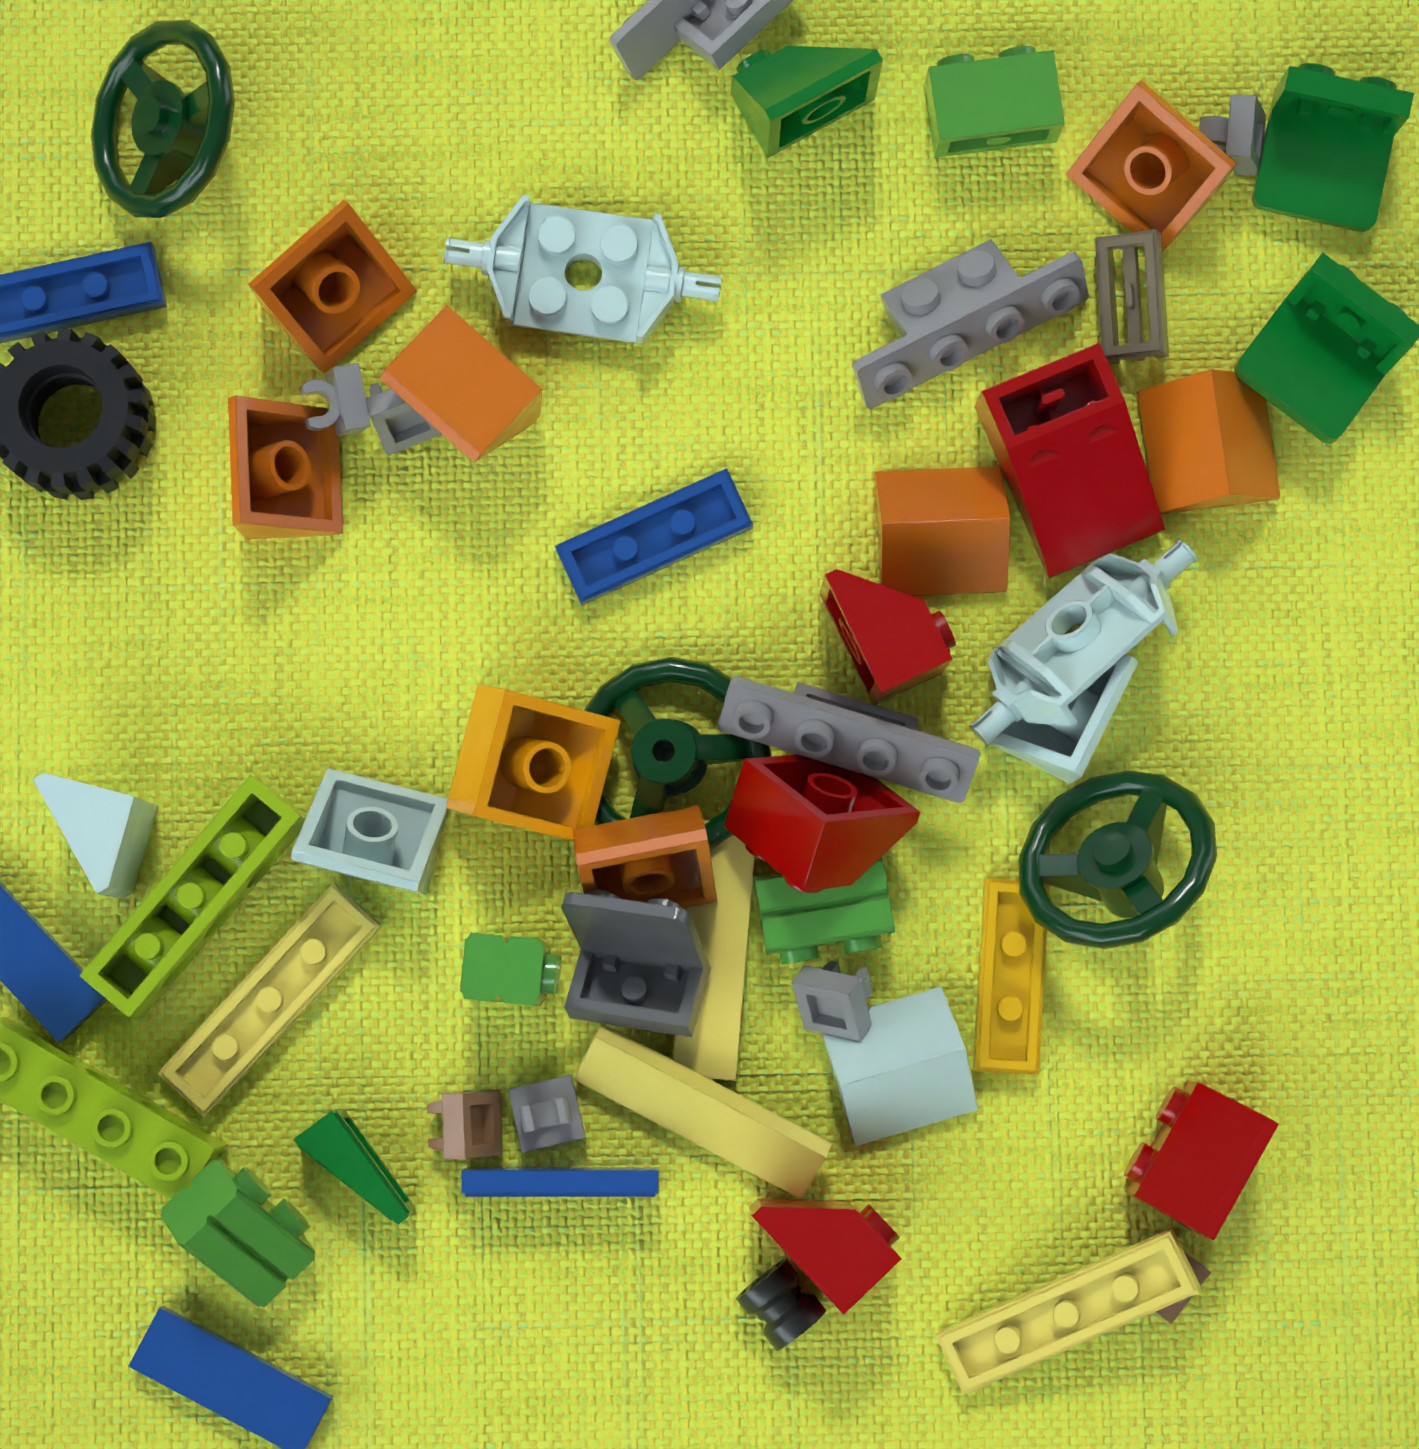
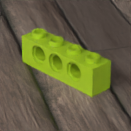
M250 774L79 976L128 1018H144L295 840L306 817L262 780Z
M0 1017V1101L169 1199H172L183 1187L189 1188L191 1180L212 1160L218 1161L228 1144L10 1018Z

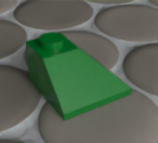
M785 46L773 54H770L769 50L765 49L750 55L737 66L736 70L738 73L732 75L731 96L766 157L769 158L875 100L883 59L877 49Z

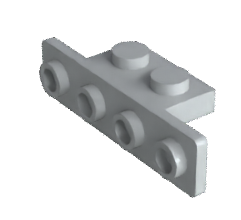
M648 0L611 35L609 42L626 73L635 80H639L680 41L720 70L793 0Z
M990 239L880 294L886 314L902 337L853 362L852 368L861 398L867 408L872 409L890 399L900 397L906 391L946 371H951L962 363L1002 343L1013 340L1018 335L1057 315L1069 312L1075 306L1085 302L1089 297L1082 260L1076 252H1071L1019 278L998 247Z
M739 676L732 677L717 725L720 731L957 803L964 801L980 757V751L976 748L917 731L919 718L797 682L795 692L791 693Z

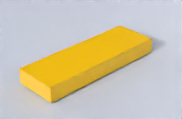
M984 879L973 1056L974 1071L1039 1075L1047 930L1035 923L1019 894V880ZM1043 883L1045 889L1049 894L1050 885Z

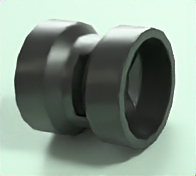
M786 1258L760 1275L736 1297V1300L748 1315H756L761 1321L764 1320L766 1322L764 1336L776 1351L784 1348L802 1335L826 1312V1309L814 1294H802L800 1292L801 1287L797 1283L798 1273Z

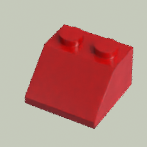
M838 569L825 574L819 594L873 705L886 701L944 672L952 661L950 648L956 646V642L950 626L941 611L931 614L923 599Z
M793 754L744 759L724 827L745 844V848L750 854L764 859L781 873L789 886L805 893H818L822 889L851 886L917 824L921 812L877 778L802 755Z
M1187 1080L1183 1089L1173 1086L1164 1098L1156 1114V1120L1163 1124L1151 1146L1142 1142L1132 1155L1124 1172V1176L1131 1179L1125 1192L1187 1229L1215 1240L1279 1123L1200 1082Z
M758 1198L749 1206L751 1216L843 1315L902 1260L891 1247L900 1236L870 1204L861 1212L849 1201Z

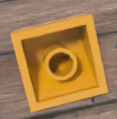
M478 684L445 808L574 841L573 829L594 826L621 720L511 690Z

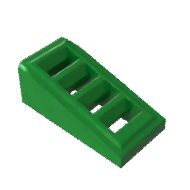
M345 1109L332 1110L293 1139L302 1151L389 1220L400 1224L415 1213V1205Z

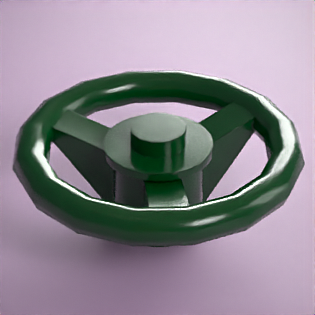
M190 20L157 21L131 36L110 63L96 97L91 129L95 171L108 197L134 217L163 218L193 203L215 176L230 141L235 106L231 68L216 39ZM166 45H183L196 54L205 71L206 82L191 93H184L177 84L166 80L145 64L144 61L149 55ZM127 88L137 98L132 115V135L136 146L144 153V157L131 185L119 164L116 141L120 105Z
M676 657L633 664L601 685L585 707L584 711L609 717L616 707L635 734L631 753L633 767L639 778V783L630 818L662 812L667 796L681 795L695 788L705 776L708 765L744 761L746 758L772 756L769 745L732 734L701 735L693 726L683 721L657 719L636 692L643 687L675 682L700 687L724 703L731 678L711 664ZM602 792L594 824L599 825L627 819L616 812L604 792ZM731 801L722 813L704 824L709 850L733 835L724 827Z
M1126 770L1089 778L1057 796L1031 825L1018 859L1019 894L1035 923L1064 942L1100 949L1144 942L1178 923L1204 894L1217 858L1215 823L1197 794L1164 775ZM1128 795L1139 796L1127 822L1110 823L1096 829L1084 840L1078 854H1046L1053 837L1074 815L1099 801ZM1168 805L1177 810L1190 831L1192 856L1183 879L1163 900L1164 880L1157 867ZM1043 883L1102 901L1112 914L1130 919L1103 924L1074 919L1055 906Z

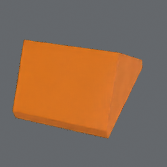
M1140 80L1074 162L1066 175L1131 233L1157 229L1162 235V251H1164L1222 188L1237 163L1145 82Z
M344 199L248 283L265 311L324 374L418 292Z
M448 305L405 347L379 377L381 381L474 463L532 426L541 414L542 388Z
M1210 369L1142 389L1136 393L1148 475L1161 515L1265 502L1281 498L1266 399L1240 380L1235 372Z
M243 396L228 398L233 526L246 540L343 534L340 445L335 423L320 431L309 430L305 424L308 418L324 416L328 408Z
M1000 466L879 471L874 473L879 579L881 585L912 596L1007 592L1010 513Z
M699 805L573 829L576 862L584 894L588 890L598 889L610 892L623 900L647 903L648 900L654 898L666 899L679 904L682 908L718 902L709 843Z

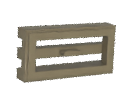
M1157 229L1095 238L1101 345L1109 365L1118 364L1120 360L1127 359L1133 362L1145 360L1144 357L1151 356L1156 358L1169 357L1161 233ZM1138 246H1144L1150 330L1149 342H1143ZM1117 249L1123 250L1128 344L1119 345L1113 257V250Z

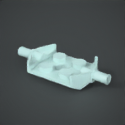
M522 195L492 235L490 241L485 240L484 243L447 237L445 244L444 264L481 268L482 275L489 276L505 323L510 326L644 344L658 328L673 303H681V297L719 302L722 275L716 276L687 272L685 268L679 267L661 214L654 213L653 220L531 203L529 196ZM582 260L594 262L602 272L600 282L594 288L585 291L573 288L566 280L568 269L574 263Z
M1178 540L1174 546L1153 564L1145 559L1138 563L1111 553L1093 561L990 653L988 664L997 688L992 694L998 702L974 723L969 725L974 734L988 746L1014 721L1019 722L1021 719L1027 723L1074 726L1077 721L1067 707L1068 704L1088 689L1095 680L1130 649L1135 647L1160 623L1166 626L1172 636L1178 633L1173 606L1167 589L1170 588V582L1197 561V557L1186 543ZM1073 625H1081V627L1075 630L1074 632L1065 634V632Z

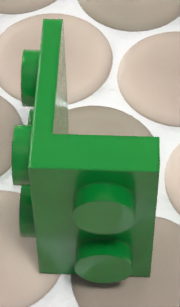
M1305 63L1298 67L1289 66L1274 90L1259 171L1256 175L1252 194L1254 206L1259 210L1358 232L1370 230L1377 221L1393 139L1410 116L1414 93L1398 90L1394 82L1380 77H1364L1358 81L1335 76V71L1332 68L1321 64Z
M1322 252L1236 362L1234 371L1240 380L1320 441L1332 444L1341 437L1385 375L1418 340L1419 325L1409 318L1399 306L1388 302L1360 281L1350 269L1338 264Z

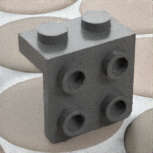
M598 889L588 890L585 894L566 893L561 908L581 949L564 1006L569 1018L693 1037L711 966L690 913L679 904L660 898L650 899L647 903L623 900L610 892Z

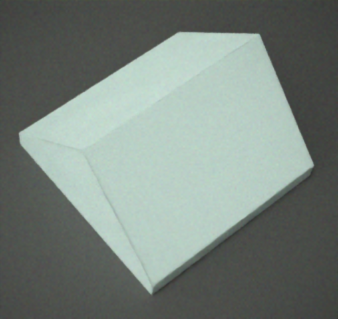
M1125 654L1095 680L1088 689L1068 704L1067 707L1077 721L1074 726L1027 723L1021 719L1019 722L1014 721L990 744L1068 784L1073 783L1082 777L1139 661Z
M327 768L292 849L291 860L426 895L449 810L445 808L448 798Z
M42 773L33 779L35 785L95 892L100 895L120 899L132 894L158 806L134 796L48 773Z
M941 986L869 1007L872 1025L861 1042L821 1033L854 1146L978 1110L966 1048Z

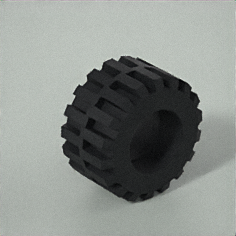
M58 329L57 338L51 339L45 331L31 335L34 346L25 349L17 342L7 350L14 359L7 367L0 363V457L3 459L2 463L31 487L40 492L43 490L47 491L55 498L68 500L69 494H74L80 500L95 498L94 490L102 488L109 494L120 488L115 479L123 473L131 479L140 468L134 461L138 454L148 457L152 444L146 438L147 432L155 431L156 417L149 410V406L154 405L150 391L142 383L143 379L116 348L111 344L109 346L105 345L98 336L87 332L81 338L72 329ZM83 384L95 387L101 395L102 413L94 431L80 443L69 447L57 448L45 445L40 439L38 420L41 409L47 399L56 391L66 386Z

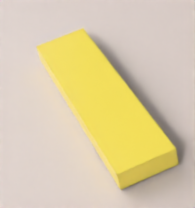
M732 835L710 850L718 902L686 908L697 930L711 966V971L693 1037L675 1035L673 1060L708 1079L736 1081L755 856L746 850L745 844Z
M333 883L157 1073L204 1117L208 1116L374 937L382 926L336 883Z
M603 1023L594 1036L573 1079L800 1199L803 1198L832 1145L827 1140Z
M1170 1228L941 1329L935 1336L963 1395L1200 1293L1201 1286L1173 1228Z

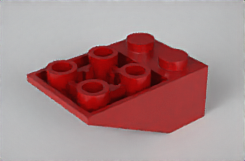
M1100 343L981 391L974 408L1048 579L1166 530L1126 402Z

